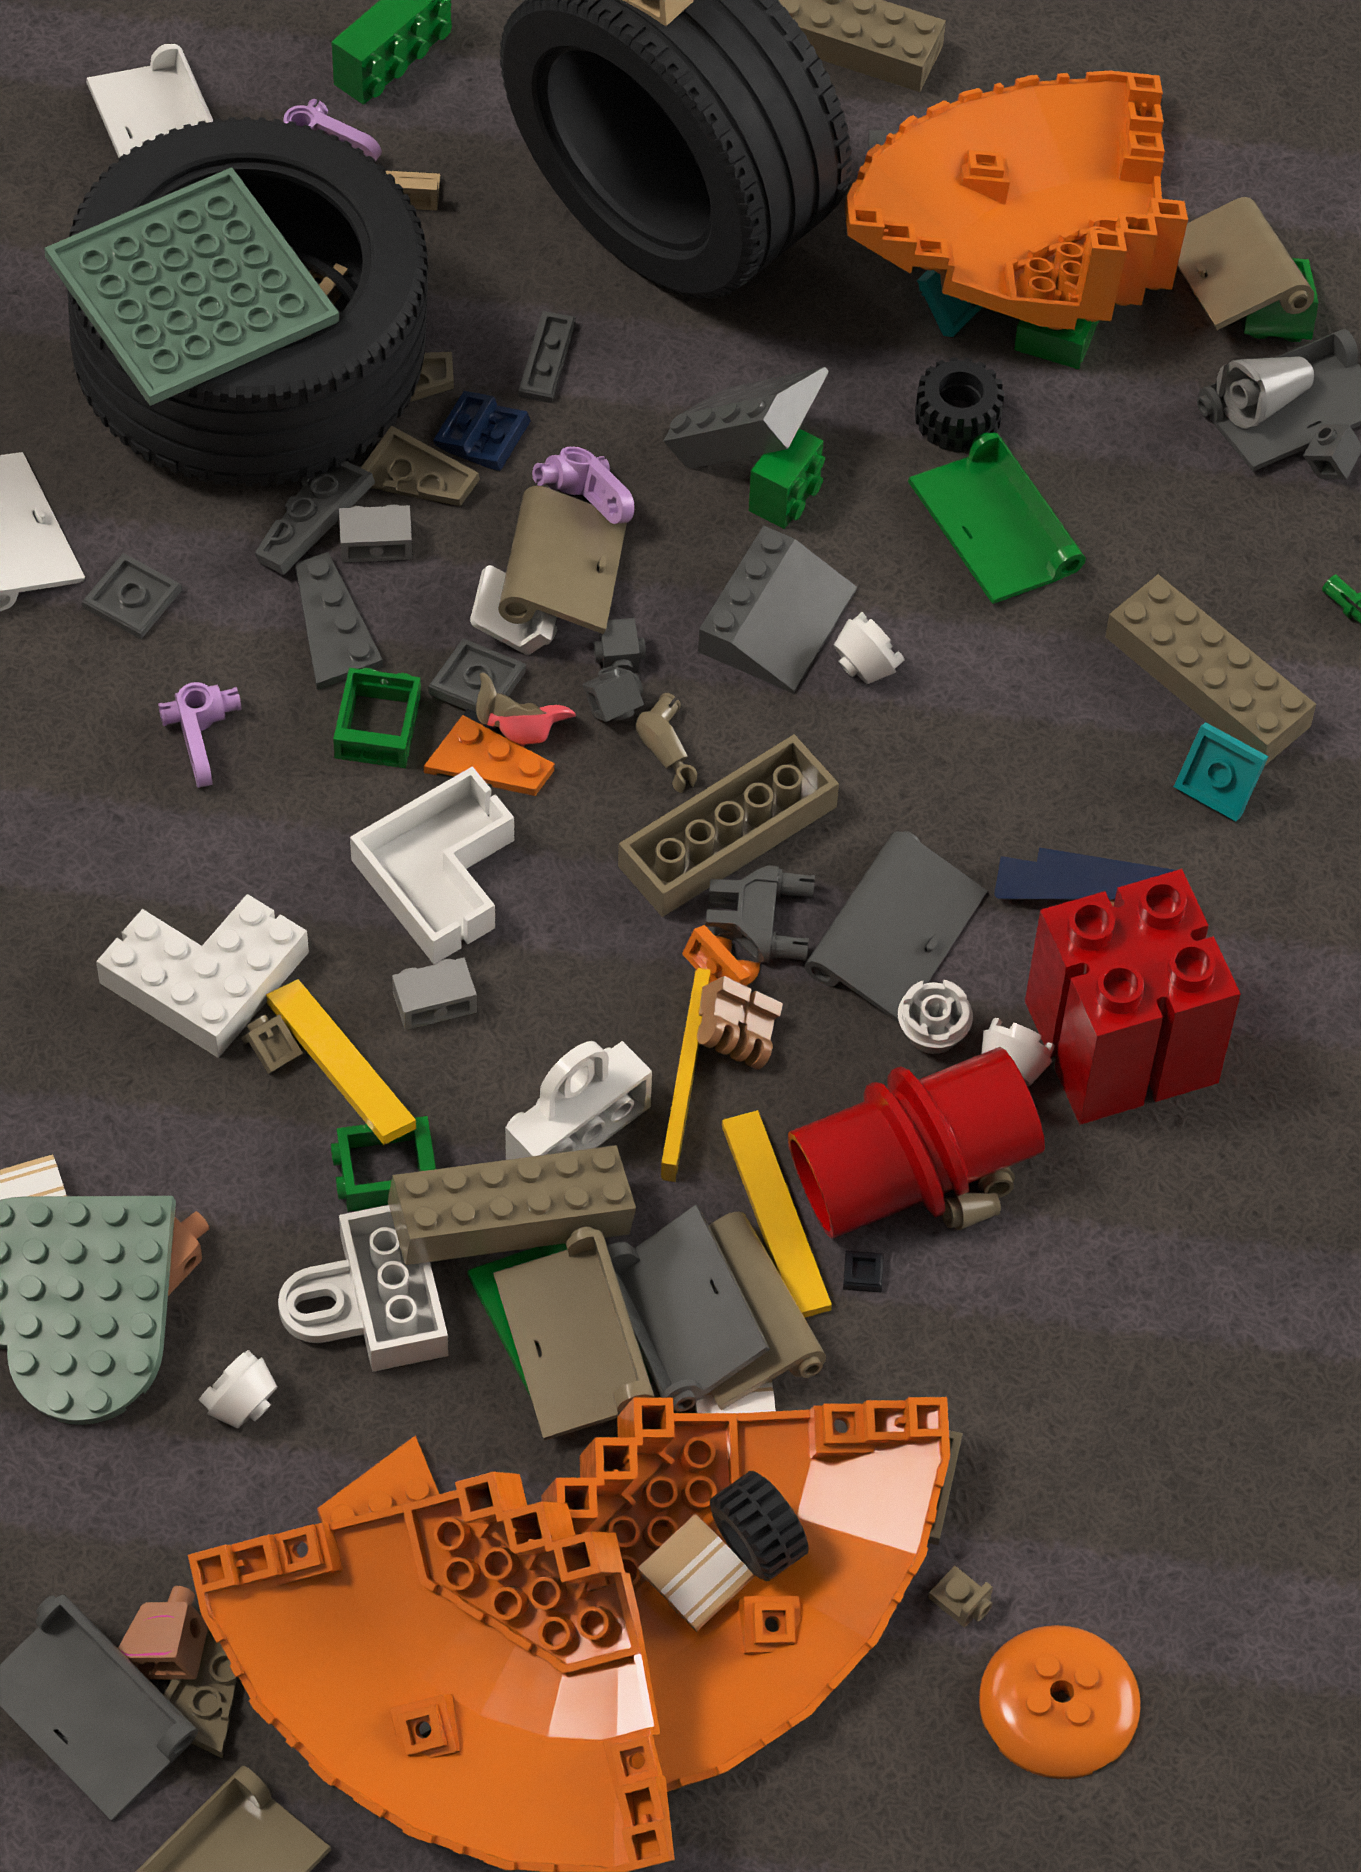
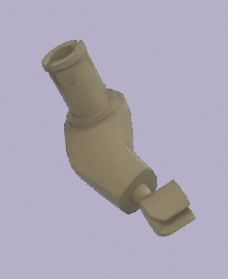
M663 693L651 711L642 712L636 722V730L642 742L654 753L666 769L674 768L676 774L672 785L677 792L682 793L686 786L684 779H687L691 786L694 787L697 780V771L693 766L683 764V761L688 756L673 727L669 724L671 718L681 708L680 701L676 700L670 707L669 704L675 696L670 693Z

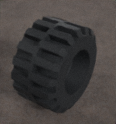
M958 357L950 358V362L940 360L936 362V368L930 366L926 369L925 376H921L917 388L915 422L919 424V431L922 435L928 433L927 441L931 444H934L936 441L940 442L939 448L947 450L948 446L954 447V452H961L962 447H967L968 451H970L976 437L983 433H997L1002 417L1004 390H1002L1003 384L1001 379H996L997 373L993 369L986 370V364L980 361L977 364L973 363L971 358L966 357L965 361L958 360ZM951 400H963L969 402L973 406L967 408H958L951 406L946 402Z
M749 1471L710 1499L712 1516L726 1543L747 1568L760 1579L770 1581L808 1554L809 1547L806 1534L793 1509L777 1488L757 1472Z

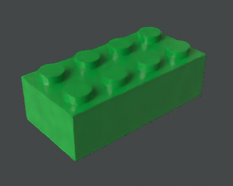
M379 0L331 42L334 85L363 105L372 97L380 96L389 82L394 78H400L412 62L416 59H422L435 42L444 40L449 35L452 29L451 0Z

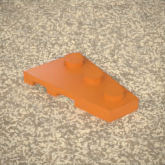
M462 715L424 765V773L432 775L440 773L454 777L473 766L486 783L491 784L492 787L536 796L555 770L553 762Z
M416 1436L412 1437L319 1506L317 1511L321 1523L334 1522L439 1495Z

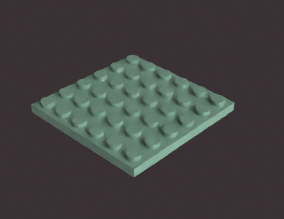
M232 167L44 248L47 261L150 406L339 322V312Z

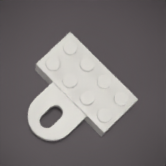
M594 1041L585 1042L573 1048L546 1075L542 1082L540 1098L536 1105L525 1113L519 1112L514 1115L505 1127L506 1160L597 1148L651 1107L652 1071L623 1041L612 1049L608 1047L603 1050Z
M389 1205L339 1215L340 1237L346 1260L304 1268L290 1276L280 1290L278 1299L279 1314L284 1327L289 1333L300 1340L311 1343H323L364 1335L372 1372L448 1356V1334L431 1264L426 1262L405 1265ZM322 1296L332 1297L336 1301V1304L331 1309L309 1314L300 1313L295 1309L296 1305L303 1300Z

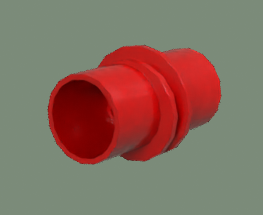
M1002 1047L995 1048L921 1079H917L910 1070L902 1066L892 1069L887 1076L888 1089L879 1082L868 1084L864 1091V1102L788 1133L789 1149L803 1190L819 1224L831 1239L919 1203H923L935 1218L941 1216L945 1212L944 1193L953 1190L957 1196H961L969 1192V1183L1042 1154L1045 1150L1044 1134L1032 1096L1014 1060Z

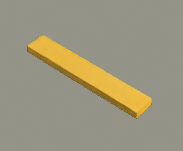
M698 968L695 970L661 1163V1178L665 1181L676 1182L700 1045L697 1040V1033L702 1022V1016H699L702 987L710 983L711 970Z
M299 979L266 994L267 1004L277 1016L280 1014L289 1031L383 1145L416 1129V1119Z
M758 1110L722 1120V1129L774 1266L804 1318L831 1311L832 1304Z

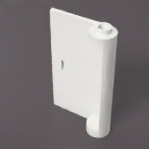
M164 44L158 47L151 56L150 66L87 78L86 83L118 157L123 154H130V149L135 146L141 147L142 142L148 139L152 141L160 133L165 135L169 133V130L174 128L179 130L183 128V125L191 124V126L198 125L199 121L213 122V118L183 50L176 44Z
M23 452L0 455V611L10 608L16 602L19 592L77 584L85 580V576Z

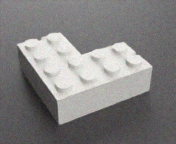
M472 766L351 836V861L431 962L436 964L461 949V940L464 939L469 944L495 929V905L466 869L514 841V817L496 795L491 797V788Z
M247 894L202 946L142 909L122 931L123 941L116 938L96 963L100 984L219 1058L267 1002L266 994L278 989L309 953L307 930L281 914L275 919L273 909Z

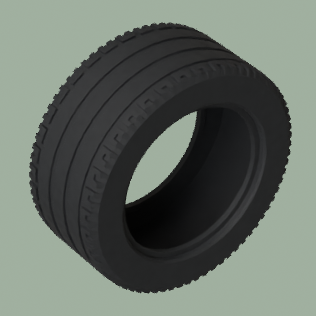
M524 0L511 13L507 23L504 25V31L501 35L502 40L500 41V66L502 68L501 76L504 80L503 86L507 93L506 97L515 123L540 171L569 211L600 244L629 268L634 269L639 275L645 276L649 281L658 284L662 288H667L669 291L677 292L683 296L697 297L698 299L719 298L732 293L750 281L773 260L777 259L821 223L840 204V201L845 196L844 194L847 192V185L850 183L849 176L852 171L850 167L852 165V158L850 156L852 150L849 145L851 141L847 133L848 126L844 120V111L840 107L841 103L835 94V87L830 82V76L824 69L821 59L815 52L816 50L810 44L798 23L791 17L788 10L783 7L779 0H693L667 26L622 0Z
M228 117V120L223 121L217 118L213 119V122L208 123L205 120L199 121L198 125L191 126V124L183 125L182 129H171L165 135L160 133L155 136L154 140L148 139L142 142L141 147L135 146L130 149V154L120 156L119 162L112 163L108 167V172H103L99 176V182H94L91 185L90 192L85 194L83 203H80L77 215L74 216L69 237L232 167L304 266L314 270L324 278L327 276L331 279L349 303L339 314L338 323L150 406L67 289L72 359L78 382L80 383L83 395L86 396L89 406H92L96 417H100L104 427H109L110 433L114 437L119 436L120 442L123 445H130L134 453L143 454L145 460L149 462L153 460L161 468L165 466L170 468V472L176 474L181 472L188 478L193 476L199 477V481L207 482V480H214L215 484L221 485L222 482H229L231 486H237V483H246V486H253V483H261V486H268L270 482L284 484L285 480L295 482L299 481L300 477L311 478L314 473L320 472L323 474L328 472L330 467L337 468L341 466V462L353 460L355 454L361 455L366 451L368 445H375L377 438H383L388 428L396 424L397 417L400 418L402 416L404 408L408 407L411 396L415 393L422 370L426 346L428 256L421 221L417 217L414 205H411L410 198L407 194H404L400 184H395V178L391 174H386V169L381 164L376 165L374 158L371 156L366 157L363 150L360 148L354 149L348 141L342 142L339 140V137L333 134L328 136L323 130H312L311 126L308 125L301 127L292 121L283 123L281 119L267 121L263 117H259V120H251V117H244V119L238 120L235 117ZM337 263L348 268V274L342 275L333 266Z

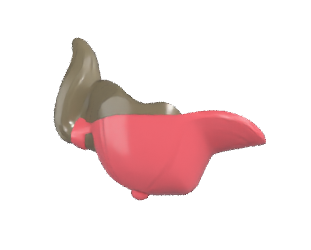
M480 673L481 688L476 702L478 720L488 726L499 727L507 739L522 747L527 744L543 743L548 738L553 723L576 717V713L573 710L562 705H548L538 708L533 703L519 704L510 697L497 693L491 678L486 673Z

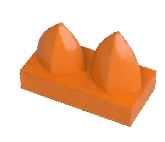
M705 925L693 930L682 953L696 970L698 968L711 970L710 983L726 976L747 986L755 980L760 971V963L737 960L731 954L732 940L714 935Z

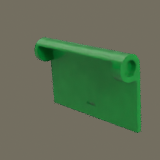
M983 433L976 437L968 457L911 476L908 479L912 489L992 604L1056 582L1076 573L1085 563L1086 557L998 433Z

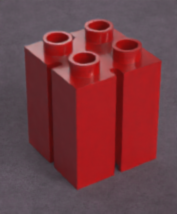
M1182 869L1117 887L1114 906H1112L1106 891L1040 910L1025 1003L1039 1034L1042 1035L1041 1039L1044 1046L1047 1043L1055 1045L1051 1057L1056 1056L1054 1068L1079 1125L1144 1106L1148 1084H1150L1155 1102L1219 1083L1241 993L1214 936L1206 938L1209 925Z

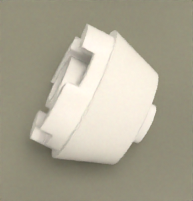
M863 612L853 620L848 619L834 644V648L841 656L838 662L851 677L857 674L866 684L896 673L895 668L904 661V657L899 651L894 653L891 650L890 638L872 619L867 621Z
M943 980V984L935 982L923 984L924 981H920L907 991L899 1004V1024L909 1041L917 1049L931 1054L946 1052L963 1039L970 1030L973 1020L971 1005L964 991L950 981Z
M994 1018L989 1029L983 1031L981 1054L1002 1047L1014 1060L1026 1085L1030 1086L1052 1063L1050 1057L1055 1045L1047 1043L1044 1046L1039 1043L1042 1035L1014 1022L1010 1029L1001 1026L1002 1021L999 1018Z
M247 1350L223 1371L224 1373L213 1384V1388L211 1386L208 1387L199 1398V1401L209 1410L207 1415L235 1428H239L249 1418L254 1422L260 1418L271 1406L267 1399L277 1389V1385L263 1358L261 1357L258 1360Z

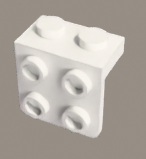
M489 565L481 573L470 618L472 626L525 655H530L543 645H548L554 639L557 632V627L555 626L557 617L536 610L532 619L522 624L510 623L502 618L498 607L506 573Z

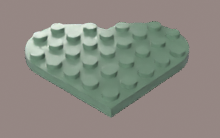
M22 1196L0 1200V1349H7L10 1374L19 1392L42 1414L68 1424L85 1425L103 1422L127 1410L126 1407L135 1401L142 1392L145 1394L152 1385L159 1371L164 1350L176 1200L173 1196Z

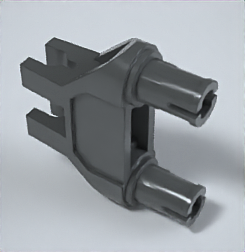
M769 865L754 871L742 880L711 879L708 907L737 909V911L707 909L706 927L716 936L735 940L758 962L769 963V961H773V958L795 959L807 962L809 938L776 935V932H773L776 898H780V895L813 898L815 875L782 872L779 866Z

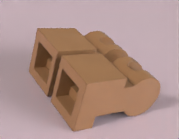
M723 976L702 987L699 1016H702V1022L698 1029L697 1040L708 1048L715 1046V1050L723 1055L730 1053V1057L736 1061L742 1062L745 1060L746 1065L756 1070L761 1069L771 1056L773 1049L771 1036L774 1020L780 1017L783 1003L758 991L751 993V988Z

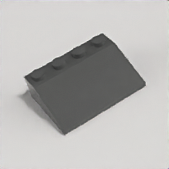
M826 367L725 388L677 415L670 423V429L663 442L689 469L788 449L829 371Z
M763 525L699 628L698 652L794 694L856 592L857 587L796 539Z

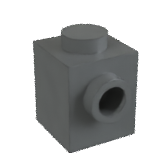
M1320 424L1303 456L1318 478L1347 479L1361 454V443L1350 425Z
M635 618L608 620L606 631L604 634L599 633V641H594L595 663L602 662L603 669L610 666H618V668L620 667L633 673L639 672L640 659H646L644 637H637Z
M618 666L604 668L598 672L599 677L582 684L593 716L605 722L613 718L616 721L626 719L635 713L634 709L644 705L641 697L643 686L639 677L632 671L618 668Z

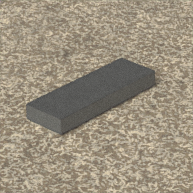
M542 311L519 387L518 397L547 403L553 402L575 328L576 317Z

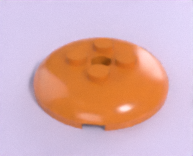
M1054 1625L1025 1631L1000 1647L984 1671L979 1691V1707L985 1729L999 1747V1751L1011 1762L1026 1771L1043 1777L1072 1779L1092 1774L1093 1771L1106 1766L1110 1762H1114L1126 1750L1139 1722L1140 1693L1130 1666L1122 1655L1108 1642L1093 1633L1079 1628ZM1063 1690L1071 1700L1065 1703L1058 1702L1053 1699L1051 1694Z

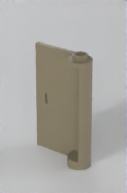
M1248 197L1235 199L1187 223L1177 267L1217 330L1278 300L1282 308L1290 314L1301 313L1312 304L1314 291L1253 199Z
M532 486L526 489L522 497L498 607L502 618L510 623L522 624L530 621L536 610H540L604 634L607 627L627 523L612 524L594 505L550 488Z
M742 1212L726 1214L711 1223L709 1227L770 1350L710 1391L721 1410L787 1370L795 1377H812L821 1371L826 1360V1354L749 1220ZM714 1284V1288H715L717 1294H719V1292H718V1290H717V1288H716V1286H715V1284Z
M582 1227L575 1230L566 1241L567 1250L493 1273L544 1441L615 1419L633 1398H655L603 1232L592 1227Z
M241 1766L135 1872H310L331 1851V1847L272 1799L268 1787L252 1770L246 1766Z

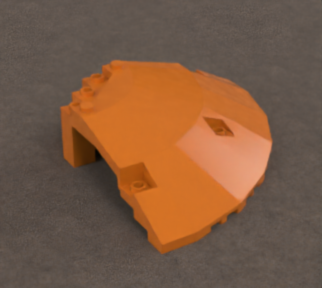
M1119 71L1086 72L1085 79H1069L1068 73L1057 74L1056 80L1039 81L1038 75H1030L1017 78L1014 86L1004 88V85L1001 83L994 84L993 91L982 93L983 91L979 88L959 93L958 100L951 104L944 100L927 108L926 115L921 118H917L914 115L908 117L899 125V130L896 134L889 133L883 145L876 144L867 152L865 162L860 167L857 179L852 183L846 197L847 235L908 273L912 272L913 266L936 271L940 274L943 294L1038 326L1048 327L1053 330H1075L1077 318L1091 322L1099 320L1111 321L1115 303L1121 306L1130 304L1142 305L1146 288L1151 290H1172L1188 223L1185 201L1162 199L1160 176L1165 150L1161 135L1164 120L1160 105L1163 95L1160 76Z
M947 1397L866 1400L863 1404H823L822 1406H813L810 1410L753 1413H674L673 1398H633L617 1416L618 1437H595L581 1453L580 1478H556L541 1495L544 1502L568 1503L575 1535L590 1531L616 1533L625 1573L630 1574L640 1615L660 1734L653 1736L662 1776L666 1778L667 1792L726 1773L812 1715L826 1697L878 1643L888 1625L890 1617L901 1602L903 1594L927 1555V1544L931 1527L935 1522L941 1487L944 1485L950 1460ZM836 1420L845 1422L847 1426L845 1433H840L835 1429L834 1423ZM749 1471H755L769 1480L793 1509L806 1534L809 1547L808 1554L770 1581H764L754 1575V1578L696 1632L669 1606L668 1601L640 1575L638 1567L695 1514L728 1546L712 1516L710 1499ZM767 1618H772L777 1622L778 1629L776 1632H771L765 1627ZM637 1752L632 1757V1763L636 1768L640 1769L644 1765L645 1759L641 1753Z
M490 1472L455 1482L457 1490L334 1522L311 1524L282 1533L268 1534L188 1555L201 1615L216 1643H220L231 1662L229 1666L235 1677H239L250 1697L249 1702L252 1708L286 1738L285 1742L291 1748H295L309 1762L308 1765L324 1782L330 1786L334 1785L375 1815L383 1817L401 1828L403 1833L428 1843L449 1848L453 1852L483 1860L484 1863L504 1870L629 1872L675 1860L666 1778L662 1776L653 1736L660 1734L640 1615L630 1574L625 1573L616 1533L590 1531L575 1535L568 1503L541 1501L527 1505L520 1474ZM301 1542L306 1543L308 1546V1552L304 1557H300L297 1553V1547ZM423 1722H427L431 1727V1733L426 1738L419 1731L420 1725ZM637 1752L641 1753L645 1759L644 1765L640 1769L636 1768L632 1763V1757Z

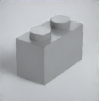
M410 505L339 508L342 563L412 559Z
M465 957L456 960L444 959L435 965L419 969L408 968L399 974L392 975L393 995L405 1030L477 1012V994Z

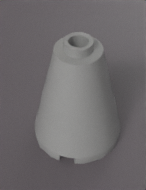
M1300 356L1232 360L1220 368L1217 376V394L1219 397H1224L1227 407L1223 408V411L1233 424L1241 428L1254 427L1310 389L1314 380V370L1312 365Z

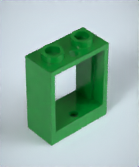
M349 667L333 738L334 758L406 768L421 700L420 677L411 676L407 673L393 674L379 672L371 668L357 669ZM357 696L407 702L401 736L350 729Z
M428 1116L416 1117L415 1130L389 1143L414 1140L419 1172L435 1170L436 1166ZM367 1124L337 1128L338 1143H331L333 1166L341 1165L342 1176L336 1177L338 1200L346 1199L348 1212L388 1205L392 1180L355 1185L349 1150L351 1148L381 1145L383 1143Z

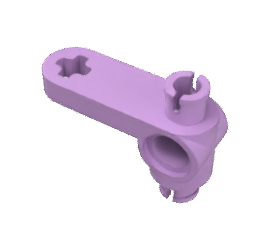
M311 99L307 106H294L284 114V123L292 121L296 122L297 126L308 125L311 126L312 130H323L328 136L333 134L339 137L340 141L351 143L354 149L360 148L364 151L366 157L371 156L375 159V162L381 156V147L374 138L327 116L328 109L324 103L319 101L317 106L314 107L317 99Z
M565 447L561 450L560 455H551L546 459L545 463H536L534 465L532 475L534 482L538 483V486L547 484L550 489L555 491L560 490L567 494L583 495L612 524L627 523L632 519L634 514L632 494L610 472L609 462L604 456L596 458L591 452L583 448Z
M193 682L186 684L178 693H175V701L158 703L163 726L177 722L181 723L198 788L212 785L210 766L201 731L209 728L213 722L225 720V712L241 710L237 687L220 691L218 685L207 686L203 683Z

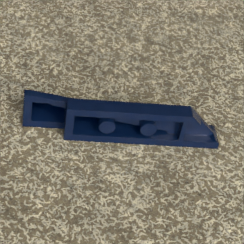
M1039 847L1037 862L1001 856L994 895L998 899H1079L1106 891L1109 899H1115L1117 887L1176 870Z

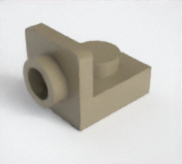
M266 1014L247 1025L250 1032L241 1037L244 1044L250 1043L268 1074L302 1054L301 1049L280 1014L271 1020L268 1019Z
M954 1566L929 1592L928 1598L965 1628L973 1619L979 1622L989 1612L993 1605L990 1601L993 1586L985 1582L981 1587L958 1567Z

